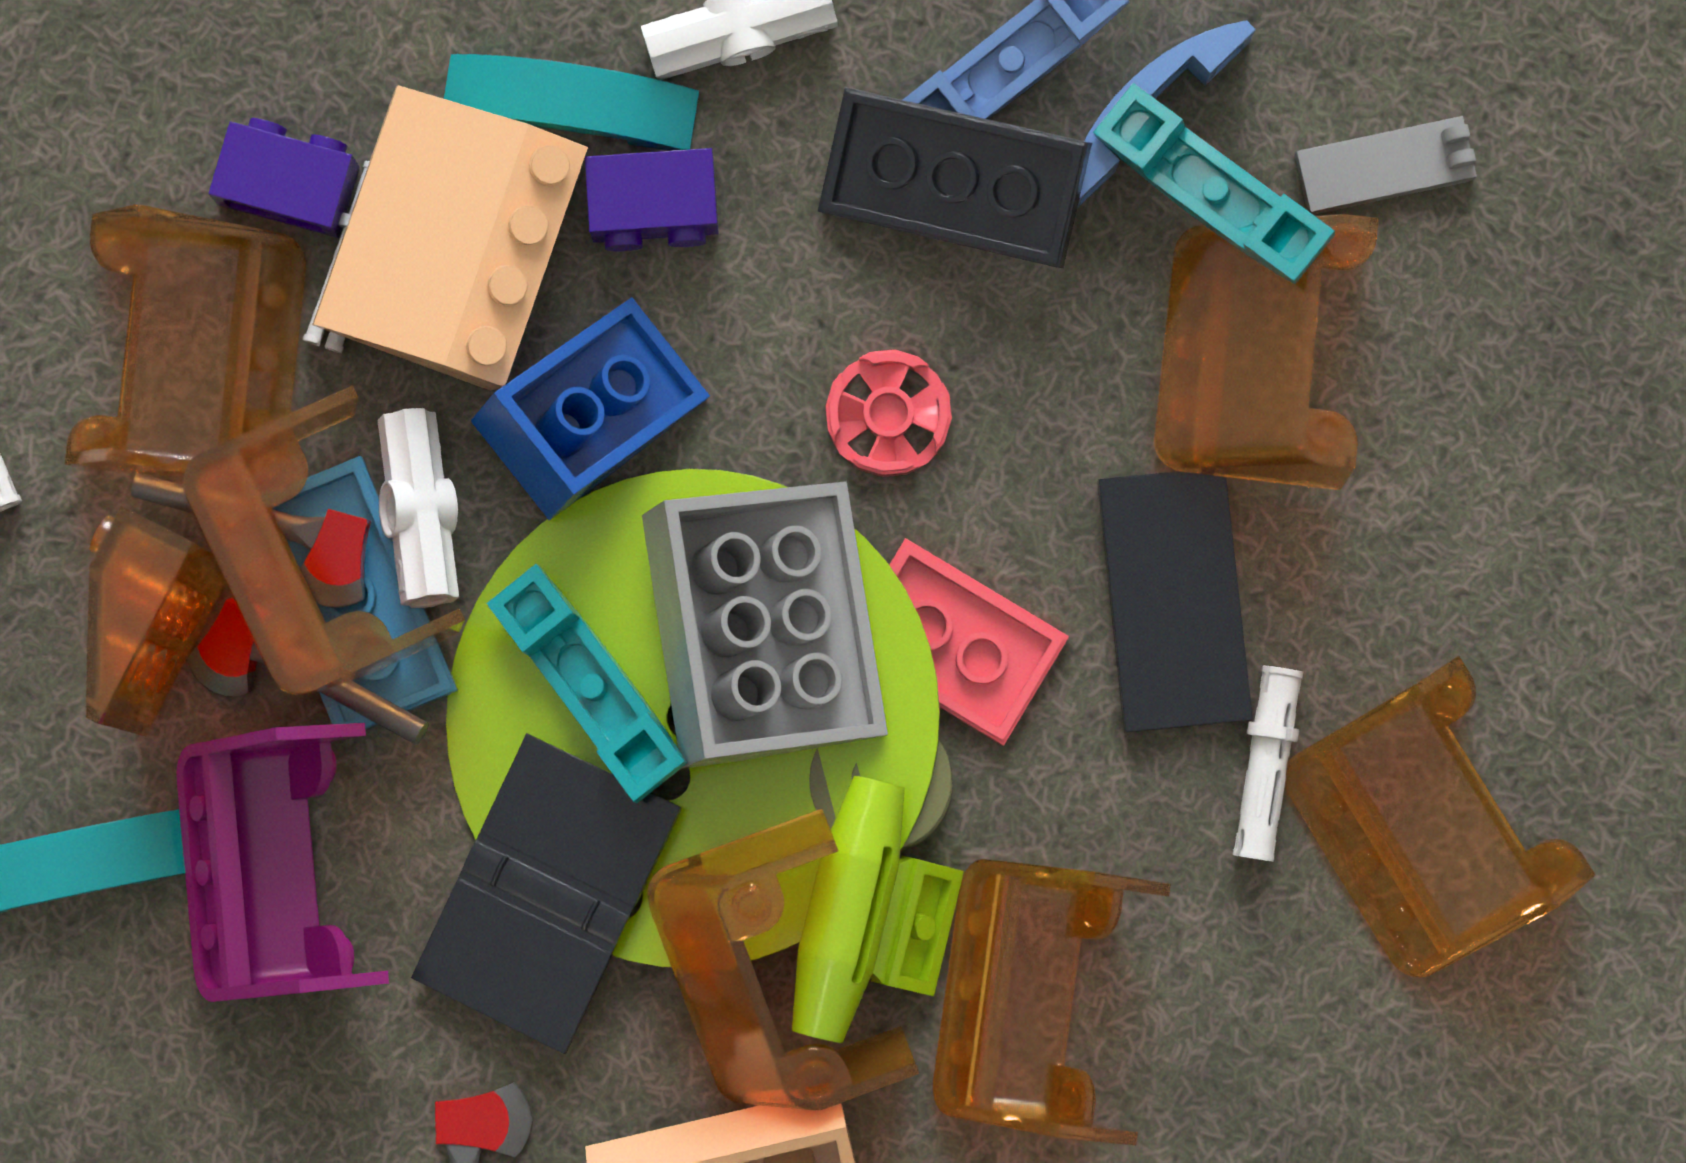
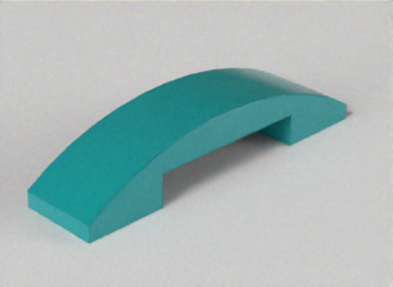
M451 54L444 99L527 123L535 127L627 140L628 145L669 151L691 149L699 90L614 70L550 60L479 54Z
M1134 83L1093 132L1094 136L1115 155L1179 207L1234 247L1293 284L1297 283L1335 235V230L1283 193L1280 197L1186 128L1181 117Z
M538 564L533 565L486 603L520 650L533 660L599 749L596 752L633 802L637 804L687 764L680 750L637 688L589 625Z
M179 809L86 826L0 845V913L124 885H134L185 874Z

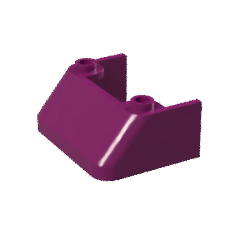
M365 723L275 727L191 744L182 750L177 763L176 777L193 969L198 990L207 1001L217 1002L389 984L388 970L352 974L354 950L349 939L335 925L319 926L308 798L323 795L336 774V757L331 749V742L366 736Z

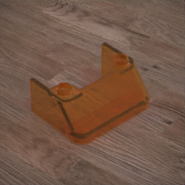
M353 385L198 454L188 464L183 477L186 500L273 682L283 691L293 695L312 694L372 674L458 634L465 622L459 608L394 639L391 638L384 623L376 616L367 612H349L329 622H325L291 548L277 524L272 508L295 498L303 490L307 481L308 464L298 441L355 416L358 395Z
M822 808L661 868L652 877L648 886L647 898L653 920L716 1086L725 1098L734 1103L803 1110H823L919 1074L901 1026L838 1050L823 1044H809L785 1053L743 940L770 930L779 921L783 913L784 896L776 874L838 852Z
M979 859L973 862L966 869L959 890L933 1077V1096L939 1110L950 1117L1057 1138L1136 1146L1138 1132L1093 1124L1096 1105L1094 1084L1090 1076L1082 1069L1064 1066L1081 938L1101 940L1113 932L1121 915L1124 892L1169 897L1171 884L1093 871Z

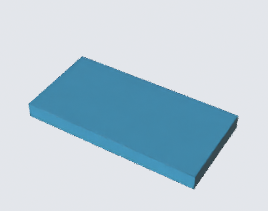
M362 456L348 460L248 502L297 516L325 517L327 510L332 509L371 520L364 564L365 599L355 605L342 608L325 607L308 599L293 581V578L311 550L292 541L254 531L305 655L406 711H411L458 691L425 608H411V606L400 604L392 538H387L382 530L379 517V495ZM320 693L332 724L365 723V729L377 725L375 722Z

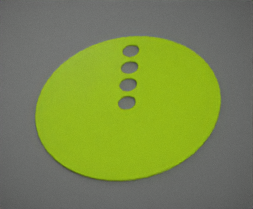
M682 469L650 473L619 481L576 500L551 520L547 519L515 547L495 571L482 591L464 627L451 672L458 691L449 694L447 698L446 730L448 757L454 787L464 817L475 840L480 833L526 733L612 773L596 752L599 749L533 660L520 650L486 603L533 565L538 564L616 660L678 747L676 735L671 731L668 724V711L671 706L642 515L664 500L788 487L753 475L723 470ZM854 529L888 735L819 747L818 752L835 817L852 781V771L856 763L860 777L905 788L900 843L901 851L923 808L933 776L939 739L940 707L938 682L931 647L920 616L905 587L880 553L862 534ZM817 748L689 768L690 783L687 790L680 797L670 800V802L682 807L681 812L642 892L641 906L636 914L628 919L612 952L613 956L627 961L658 967L694 969L728 966L756 960L787 949L800 942L822 849L830 833V829L824 824L816 811L810 792V768Z

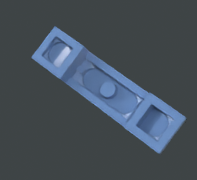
M1034 0L945 72L942 73L939 70L903 100L990 119L1067 59L1114 18L1130 1Z
M1248 21L1227 24L1185 40L1149 63L1114 96L1085 138V142L1092 143L1077 209L1116 172L1120 160L1094 136L1093 132L1128 88L1134 83L1156 99L1186 69L1205 86L1250 43L1256 29Z

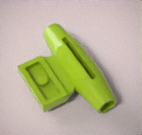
M853 776L822 849L798 947L792 1019L793 1032L836 1043H843L870 978H872V982L930 996L935 994L964 871L906 856H901L899 859L904 787L865 777Z

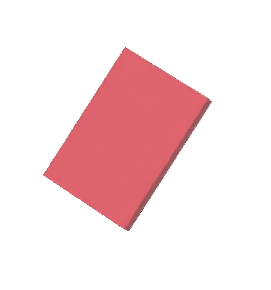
M905 538L889 566L905 587L920 616L931 647L938 682L939 707L996 743L1004 746L1069 636Z

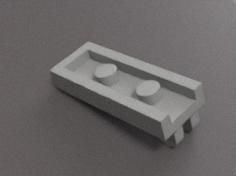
M1463 116L1296 151L1294 157L1307 211L1314 215L1474 181L1477 177L1474 166L1476 158L1474 149H1470L1469 145L1471 136L1468 124L1464 123Z

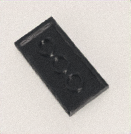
M845 87L818 212L1056 268H1064L1092 143Z
M1225 467L1098 479V495L1124 733L1253 720Z

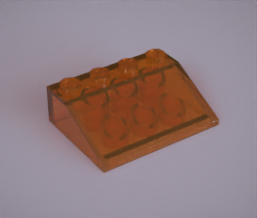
M121 506L115 518L107 515L102 520L94 533L89 548L91 552L95 553V556L89 565L86 718L97 724L147 737L235 567L197 544Z

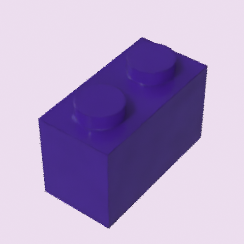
M250 118L248 126L230 121L208 193L217 205L339 238L342 227L338 223L342 213L347 212L360 168L353 155L346 153L348 146L338 140L315 134L311 135L309 143L285 136L287 132L285 127L259 118Z
M712 148L585 156L589 232L593 243L605 242V250L615 252L638 250L643 248L642 239L668 238V245L671 247H694L706 244V235L719 234Z

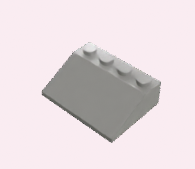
M847 481L664 500L642 515L677 745L687 762L681 769L743 761L888 735Z

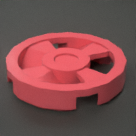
M898 350L869 352L860 357L858 361L848 365L843 373H840L833 381L826 403L828 434L839 454L858 470L881 477L907 475L928 464L944 445L952 420L950 395L939 376L920 357ZM909 369L919 374L929 384V386L912 398L900 389ZM858 374H860L872 391L866 401L844 392L847 385ZM911 424L934 433L933 439L920 454L915 452L903 435L911 427ZM867 429L877 437L868 457L860 456L848 445L850 441Z

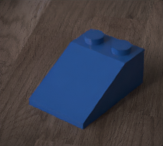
M631 297L494 392L471 419V422L547 519L551 520L706 401L710 395Z

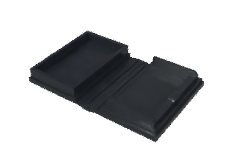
M526 733L411 978L546 1046L566 1054L613 956L612 952L633 908L636 907L682 807L653 793H649L636 804L612 773Z

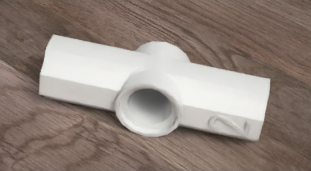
M707 0L702 8L672 15L656 22H650L649 24L642 25L641 29L657 80H663L719 62L723 66L746 63L745 56L748 55L751 56L753 61L772 53L776 45L828 31V29L838 27V22L832 0Z
M425 408L402 409L397 412L383 414L378 419L385 482L381 486L379 495V517L384 535L393 540L400 604L411 606V608L434 607L454 602L459 598L451 536L457 524V496L452 481L449 478L444 479L436 412H429Z

